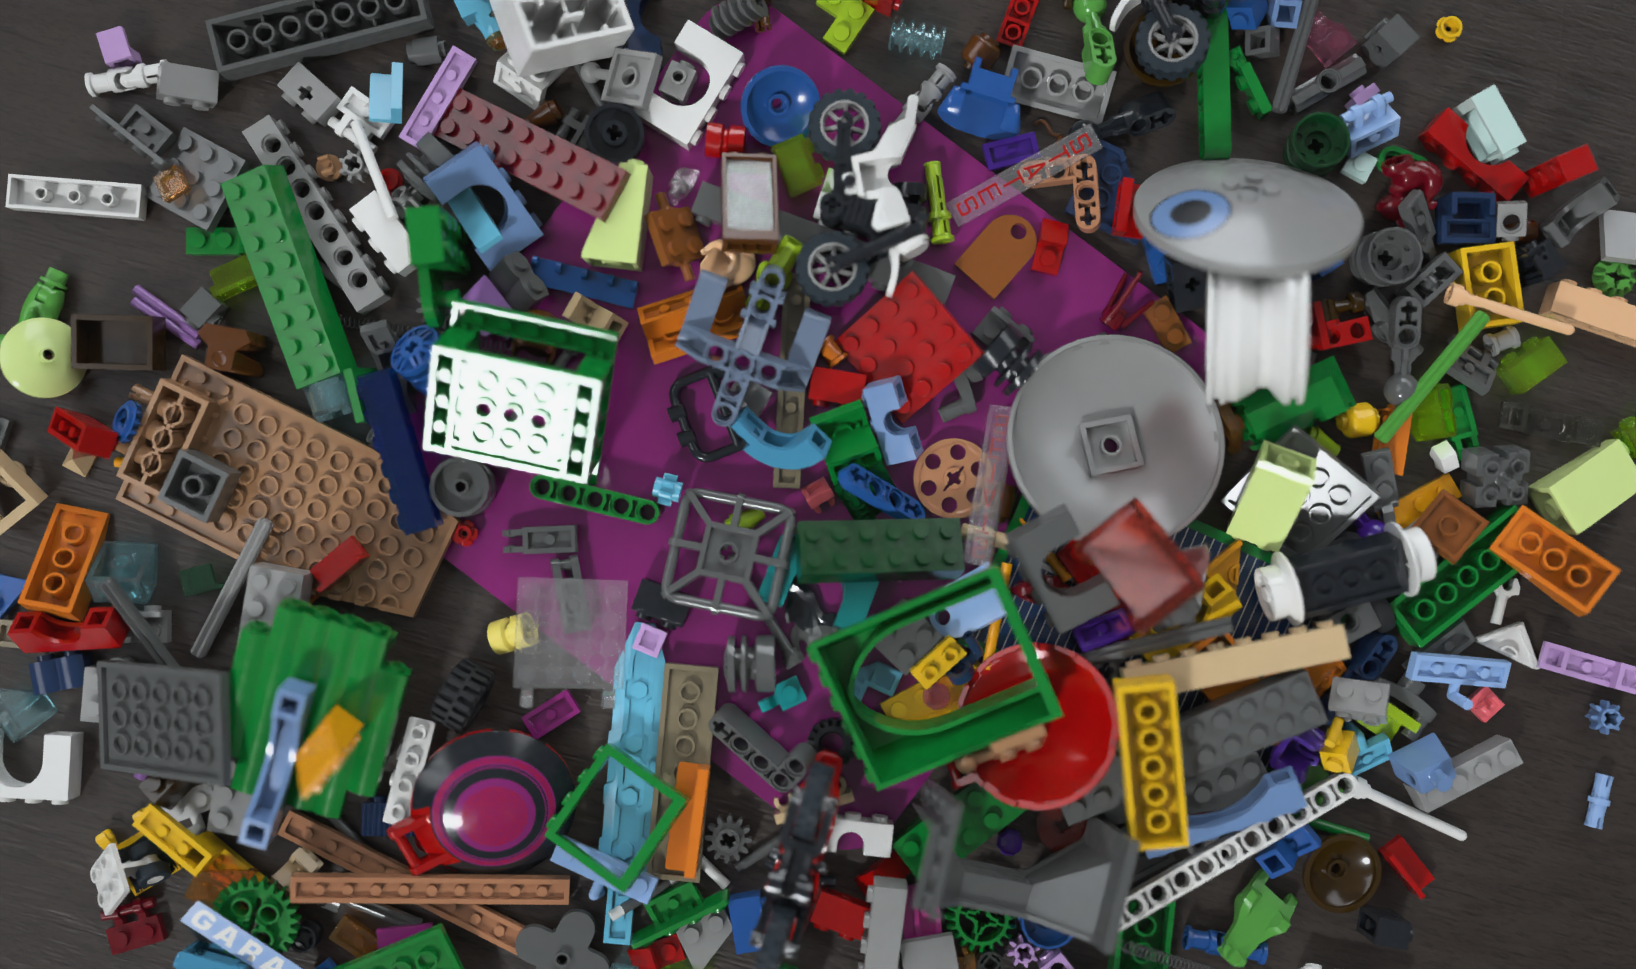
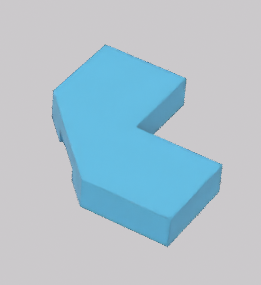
M880 661L859 668L854 685L855 696L861 701L867 687H871L893 697L903 673Z

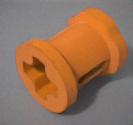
M833 334L824 339L819 352L828 363L827 367L829 369L837 366L848 356L835 343Z

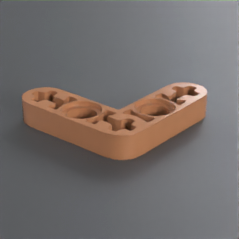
M1083 154L1071 156L1070 158L1060 157L1049 162L1050 159L1024 163L1021 166L1019 172L1025 181L1022 184L1026 188L1035 189L1073 184L1075 217L1078 228L1084 233H1093L1099 229L1101 225L1098 169L1092 156ZM1045 162L1046 165L1043 168H1045L1047 179L1043 178V171L1041 169L1036 173L1039 175H1035L1033 177L1034 180L1029 181L1026 176L1029 175V172L1023 168ZM1083 163H1087L1088 167L1092 168L1087 170L1088 180L1083 181V174L1080 168H1082ZM1057 165L1065 168V173L1060 178H1054L1050 175L1052 168ZM1040 166L1031 168L1030 170H1034L1035 172ZM1087 187L1094 190V196L1090 200H1082L1079 197V193L1083 188ZM1085 207H1090L1092 218H1096L1091 221L1089 226L1086 225L1085 221H1081L1086 219Z

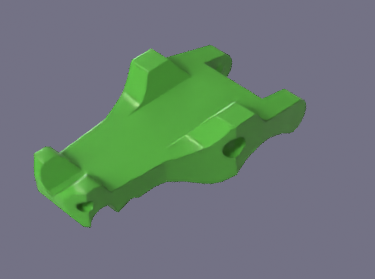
M1263 868L1254 874L1249 884L1236 896L1233 923L1228 929L1227 934L1223 937V943L1217 947L1219 954L1234 967H1244L1249 955L1261 942L1272 936L1285 933L1291 925L1290 919L1298 903V898L1292 893L1287 894L1283 901L1265 885L1269 875Z

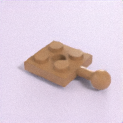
M1043 724L992 743L990 748L960 757L955 760L956 768L963 774H970L975 771L977 764L990 759H994V761L1000 759L1003 763L1016 758L1017 752L1026 749L1027 753L1043 747L1042 744L1046 740L1047 733Z

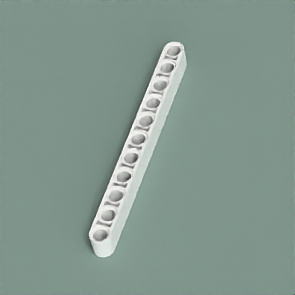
M1346 773L1331 774L1302 791L1308 807L1300 809V816L1297 819H1294L1290 813L1274 818L1277 821L1275 832L1272 833L1269 830V822H1260L1248 826L1242 831L1230 832L1131 889L1128 893L1119 932L1352 798L1358 791L1356 778ZM1340 779H1343L1346 784V788L1342 793L1337 787ZM1317 792H1320L1323 796V802L1320 806L1314 800ZM1249 831L1255 837L1254 843L1251 846H1248L1245 842V836ZM1225 845H1229L1231 856L1225 860L1221 854L1222 848ZM1205 858L1208 861V869L1201 873L1198 869V863L1201 859ZM1182 871L1185 875V882L1182 886L1178 887L1174 881L1175 875ZM1159 885L1162 889V895L1159 899L1154 900L1151 896V890L1154 886ZM1131 899H1136L1139 904L1138 910L1130 914L1127 904Z

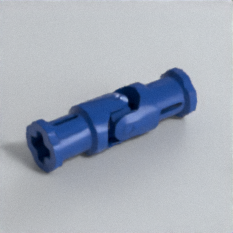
M1186 925L1182 934V947L1184 950L1193 948L1204 950L1206 954L1221 956L1217 951V947L1223 943V937L1227 933L1211 929L1202 931L1192 929V926ZM1267 941L1261 942L1247 959L1255 960L1258 964L1264 965L1268 956Z

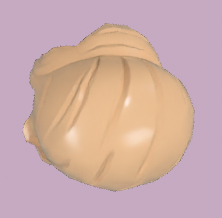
M721 239L712 241L700 251L702 255H706L700 263V272L704 269L728 278L725 289L747 281L756 267L754 253L721 252Z

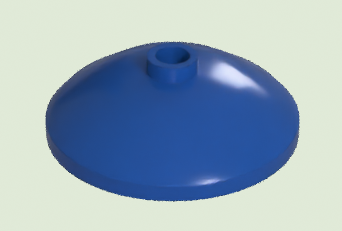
M789 65L767 67L755 74L743 91L740 103L743 123L756 140L767 146L788 147L794 145L809 135V114L813 110L815 102L817 100L820 101L819 93L814 82L803 71ZM779 98L780 105L773 107V101Z

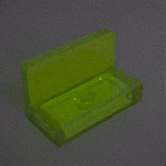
M246 254L209 271L214 285L209 287L214 298L223 301L258 285Z

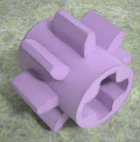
M1019 931L1018 937L1014 938V940L1008 938L1011 948L1006 950L1007 956H1014L1012 959L1014 966L1020 962L1024 964L1025 968H1028L1029 962L1032 960L1038 961L1034 951L1040 950V947L1031 944ZM1020 947V948L1024 949L1025 947H1027L1028 951H1027V952L1021 951V952L1019 953V952H1018V948Z

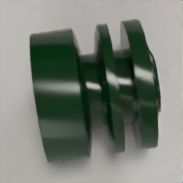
M1315 112L1305 116L1297 123L1283 146L1285 164L1310 172L1321 178L1327 176L1345 157L1350 147V133L1346 124L1338 116L1328 112Z

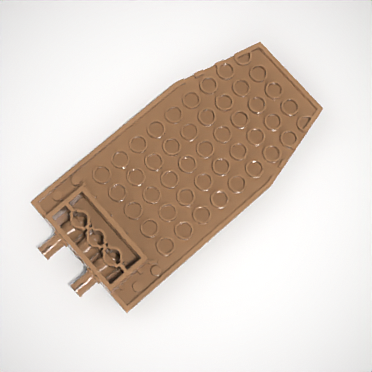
M181 355L171 379L160 378L155 392L143 387L139 383L131 388L136 393L130 392L129 398L148 407L140 422L141 425L138 427V433L134 435L133 440L125 444L118 442L115 449L125 454L116 474L117 477L124 480L116 500L235 559H238L257 520L262 517L267 518L273 522V527L254 564L267 562L310 570L348 537L354 535L369 553L370 557L331 590L319 593L316 590L321 584L314 577L311 595L355 603L354 605L373 607L409 617L417 615L461 520L457 516L448 515L437 508L431 498V494L378 449L218 370L208 368L204 363L188 355ZM180 449H196L242 472L220 521L204 523L157 499Z

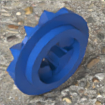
M127 401L115 414L112 430L118 433L117 438L120 443L125 444L134 438V434L138 433V427L141 425L142 407L135 401Z

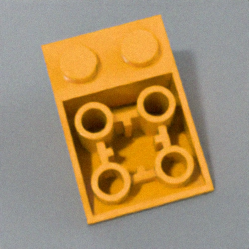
M338 704L295 754L301 797L304 799L307 798L312 790L318 793L329 780V777L337 771L362 737L358 732L364 724Z

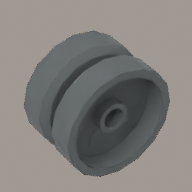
M464 457L450 458L439 464L431 476L429 485L431 498L437 508L448 515L457 517L479 515L489 508L495 499L497 491L496 479L491 469L481 461ZM462 482H464L466 485V489L463 492L461 491V489L463 488V486H461Z

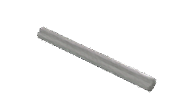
M262 517L257 520L191 649V654L197 658H203L207 655L249 574L250 565L254 564L273 527V522L267 518Z

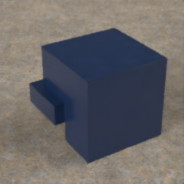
M1451 192L1435 200L1438 202V205L1435 208L1436 234L1434 243L1452 245L1496 244V217H1491L1495 215L1496 193Z

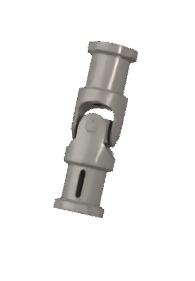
M938 63L935 66L936 71L927 81L924 80L922 82L920 91L914 93L919 98L915 125L921 123L932 109L934 102L940 100L942 92L948 84L957 79L953 71L944 64ZM907 102L902 107V113L894 122H890L888 127L905 118Z

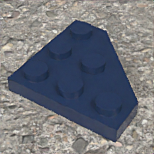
M1101 140L1099 147L1090 156L1095 159L1098 169L1101 225L1099 230L1111 235L1118 182L1123 177L1133 178L1128 169L1123 149ZM1087 163L1082 172L1083 181L1088 180L1087 170L1092 168L1088 167ZM1087 187L1083 188L1079 193V197L1082 200H1090L1094 196V190ZM1073 191L1063 213L1076 218ZM1085 207L1086 219L1081 221L1091 225V221L1096 218H1092L1090 207ZM1114 236L1133 246H1136L1140 240Z

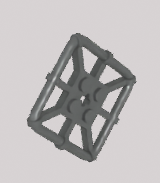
M691 487L685 490L686 494L680 502L673 536L668 541L670 549L662 578L661 592L664 600L668 599L675 604L708 610L714 615L722 613L762 621L765 619L769 621L774 618L773 614L776 612L779 604L785 573L790 567L788 559L795 532V516L797 514L794 508H789L780 503L746 497L744 493L735 495L705 488L691 489ZM698 498L735 505L731 525L712 522ZM691 503L706 524L702 544L683 540ZM744 507L780 514L757 530L739 527ZM785 522L778 559L757 555L760 538ZM728 546H732V551L736 553L735 557L725 560V556L721 555L722 550H727ZM680 549L700 551L696 569L673 583ZM755 563L776 567L767 606L751 583ZM701 576L718 579L713 600L677 593ZM726 581L745 585L760 610L723 603L722 598Z

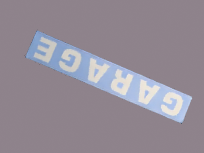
M199 901L180 920L254 969H302Z

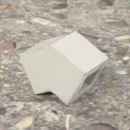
M1447 440L1431 448L1429 455L1434 460L1435 467L1444 474L1460 467L1457 454Z

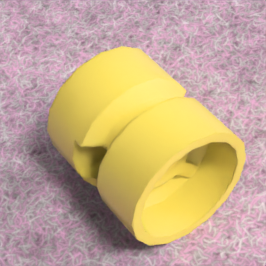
M527 612L510 616V619L506 617L492 621L487 629L489 644L492 650L499 655L513 652L516 649L528 648L536 645L538 642L537 624L532 615Z

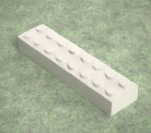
M8 174L5 207L18 211L146 221L148 198L145 195L149 188L141 184Z

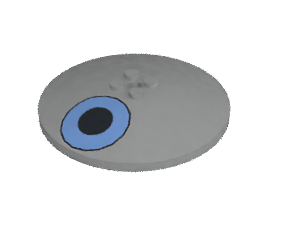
M1255 159L1194 160L1170 166L1153 174L1140 185L1136 192L1133 206V217L1139 231L1148 241L1163 252L1201 268L1241 276H1293L1330 267L1354 251L1360 240L1363 227V218L1359 207L1338 186L1315 174L1292 166Z

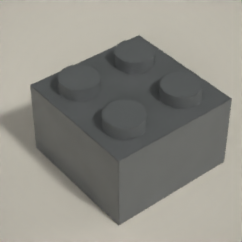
M180 449L157 499L204 523L220 521L242 472L196 449Z
M901 597V599L893 607L907 601ZM923 618L893 631L879 641L875 647L906 676L910 669L943 636Z

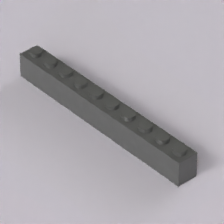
M702 181L691 210L692 215L696 217V222L709 227L711 223L721 226L720 187ZM729 191V229L769 230L768 205ZM778 209V245L785 235L792 236L804 245L814 235H822V232L825 231L835 233V230ZM855 238V241H856L857 243H858V242H860V243H861V242H865V241H862V240H859V239ZM826 251L821 255L826 258L832 255V251ZM836 251V256L842 252ZM888 257L870 264L871 267H869L867 282L872 283V288L882 292L887 291L891 277V265ZM817 258L814 262L822 264ZM913 259L906 262L899 261L896 285L912 271H915L945 306L955 275Z

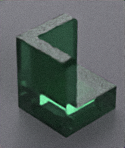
M211 563L178 571L185 597L219 590L224 586V583L216 582Z

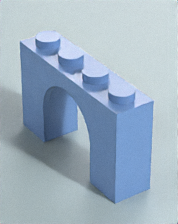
M476 141L423 177V180L442 205L473 185H488L499 191L504 201V214L497 227L503 239L482 254L474 243L471 245L491 271L504 256L516 251L520 252L544 235L539 229L543 224L534 212L531 214L527 212L524 207L527 201L519 190L513 192L508 184L512 181L503 167L497 169L492 161L496 157L487 144L482 147Z

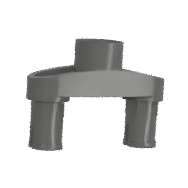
M972 365L954 380L960 393L959 399L938 409L944 423L965 413L969 415L977 411L971 385L983 380V378Z
M1405 672L1397 683L1381 676L1375 680H1369V682L1390 684V695L1413 709L1412 712L1414 714L1411 718L1422 725L1417 733L1405 727L1401 733L1414 742L1417 741L1428 722L1432 723L1437 716V713L1419 698L1426 685L1420 681L1408 679L1405 677Z

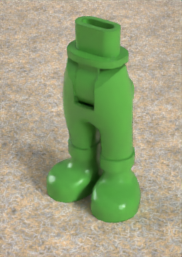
M49 266L45 277L40 276L39 278L44 282L38 281L25 299L19 321L16 325L27 319L39 317L57 320L64 306L65 293L68 290V287L65 285L70 275ZM0 334V345L6 334ZM46 351L43 352L44 358H46Z

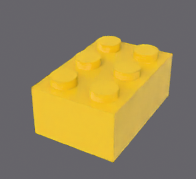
M1514 241L1460 248L1448 253L1450 258L1463 271L1452 283L1464 286L1469 291V294L1524 310ZM1467 304L1455 307L1459 331L1474 313L1480 310L1490 317V321L1483 329L1509 326L1523 322Z

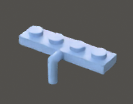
M1411 651L1405 677L1413 681L1448 683L1447 698L1465 710H1470L1473 707V702L1459 693L1460 686L1505 688L1512 663L1505 659Z
M563 835L619 877L623 876L630 865ZM556 845L550 861L593 880L594 882L589 892L591 900H597L605 895L603 886L622 893ZM642 871L631 889L622 894L648 905L660 878Z

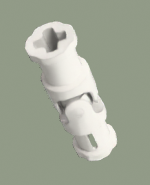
M140 63L135 68L132 66L108 69L106 73L100 74L85 73L84 78L87 91L92 97H97L100 93L113 91L114 93L135 90L136 88L151 87L152 84L157 83L158 66L160 63L151 65Z

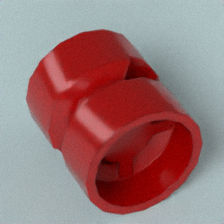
M708 122L705 157L721 158L722 153H745V126L731 124L726 129L721 123Z

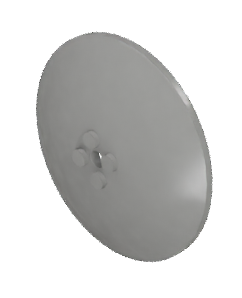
M1091 336L1066 344L1049 354L1039 363L1034 374L1017 392L1011 407L1007 426L1009 463L1017 485L1030 506L1041 516L1065 503L1081 533L1074 540L1099 548H1140L1160 542L1182 530L1200 514L1211 499L1220 479L1224 462L1225 442L1222 420L1214 399H1212V405H1206L1205 383L1186 362L1171 351L1150 341L1132 336ZM1107 439L1115 441L1117 444L1116 452L1106 451L1104 441Z

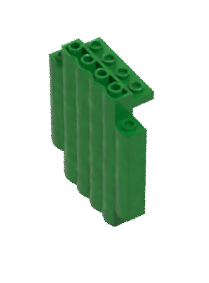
M285 598L277 605L272 627H269L268 623L258 620L249 621L244 625L240 632L229 676L231 757L238 758L231 788L241 793L254 794L269 744L271 714L277 691L291 677L317 685L300 748L337 704L364 725L358 732L362 736L361 739L354 746L345 761L329 777V780L318 793L312 790L306 799L301 797L297 765L295 764L285 804L296 809L313 811L324 817L339 818L345 810L350 791L358 795L374 797L380 788L413 670L407 668L401 662L386 661L388 651L395 644L398 632L391 630L389 626L381 623L364 622L362 618L354 615L337 614V611L324 606H310V603L297 598Z

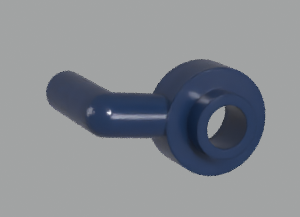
M967 631L963 634V638L971 652L946 672L951 683L955 685L965 684L972 679L975 673L973 665L984 654L981 645L972 631Z

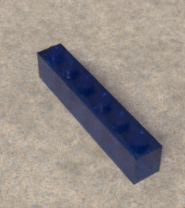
M387 368L356 377L358 382L356 384V391L366 407L364 411L365 420L372 427L374 433L372 438L373 446L377 452H380L383 462L380 465L383 476L386 479L388 478L391 488L389 489V497L394 505L396 504L399 513L397 515L399 528L402 531L404 530L405 536L443 525L440 510L431 498L429 488L430 477L397 372L393 368Z

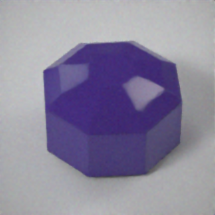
M1004 828L997 833L996 845L1002 854L1014 856L1021 851L1023 839L1016 829Z

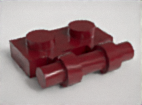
M144 896L133 899L131 903L124 905L120 903L112 915L105 916L104 910L100 912L102 921L112 919L115 923V926L105 930L112 956L161 942L168 938L162 913L159 912L151 915L149 908L157 905L155 896L148 898ZM135 912L138 919L128 922L126 915Z

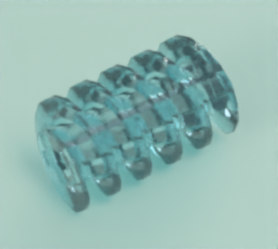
M902 17L897 24L893 20L888 50L892 51L894 46L898 44L899 53H902L906 46H908L909 55H913L916 49H919V56L923 58L925 53L929 51L930 60H933L937 53L941 56L946 27L943 26L940 32L937 33L936 25L934 24L926 31L925 22H922L918 29H916L914 20H911L908 26H905V21Z

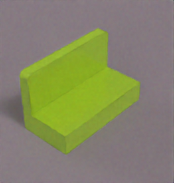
M1389 702L1387 724L1380 723L1379 726L1364 724L1361 720H1355L1376 735L1384 732L1390 742L1401 725L1414 733H1417L1422 725Z

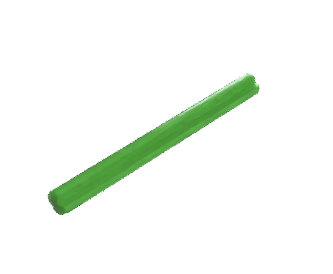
M1480 310L1474 313L1420 378L1413 395L1398 405L1375 432L1374 436L1382 443L1390 441L1490 321V317L1485 312Z

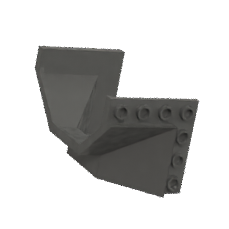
M927 780V784L922 787L920 794L922 805L912 803L930 832L912 908L923 910L929 919L941 921L942 918L938 908L963 906L1024 918L1090 942L1103 953L1114 955L1140 847L1139 841L1101 815H1095L1088 818L1085 833L1079 840L1026 869L1019 870L961 858L954 852L953 845L963 805L939 785L940 782L938 780Z

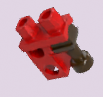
M1356 291L1347 294L1345 300L1334 301L1332 299L1309 302L1308 349L1319 351L1373 340L1368 316L1339 321V313L1347 310L1351 314L1364 311L1365 302L1360 292ZM1360 325H1361L1362 328H1363V333H1362V335H1361Z

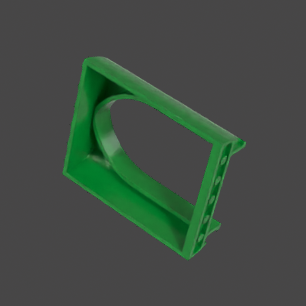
M994 564L814 640L807 647L812 663L817 662L821 670L818 672L822 685L824 687L828 686L832 693L830 701L836 712L840 710L843 717L841 723L846 735H851L855 742L852 745L858 760L863 759L866 765L864 768L866 778L870 784L874 782L877 791L988 747L992 743L1063 716L1049 676L1042 666L998 564ZM992 589H995L1034 676L1030 680L950 713L925 720H901L882 715L863 704L855 696L854 692L856 676L863 660L871 649L884 637L901 627Z

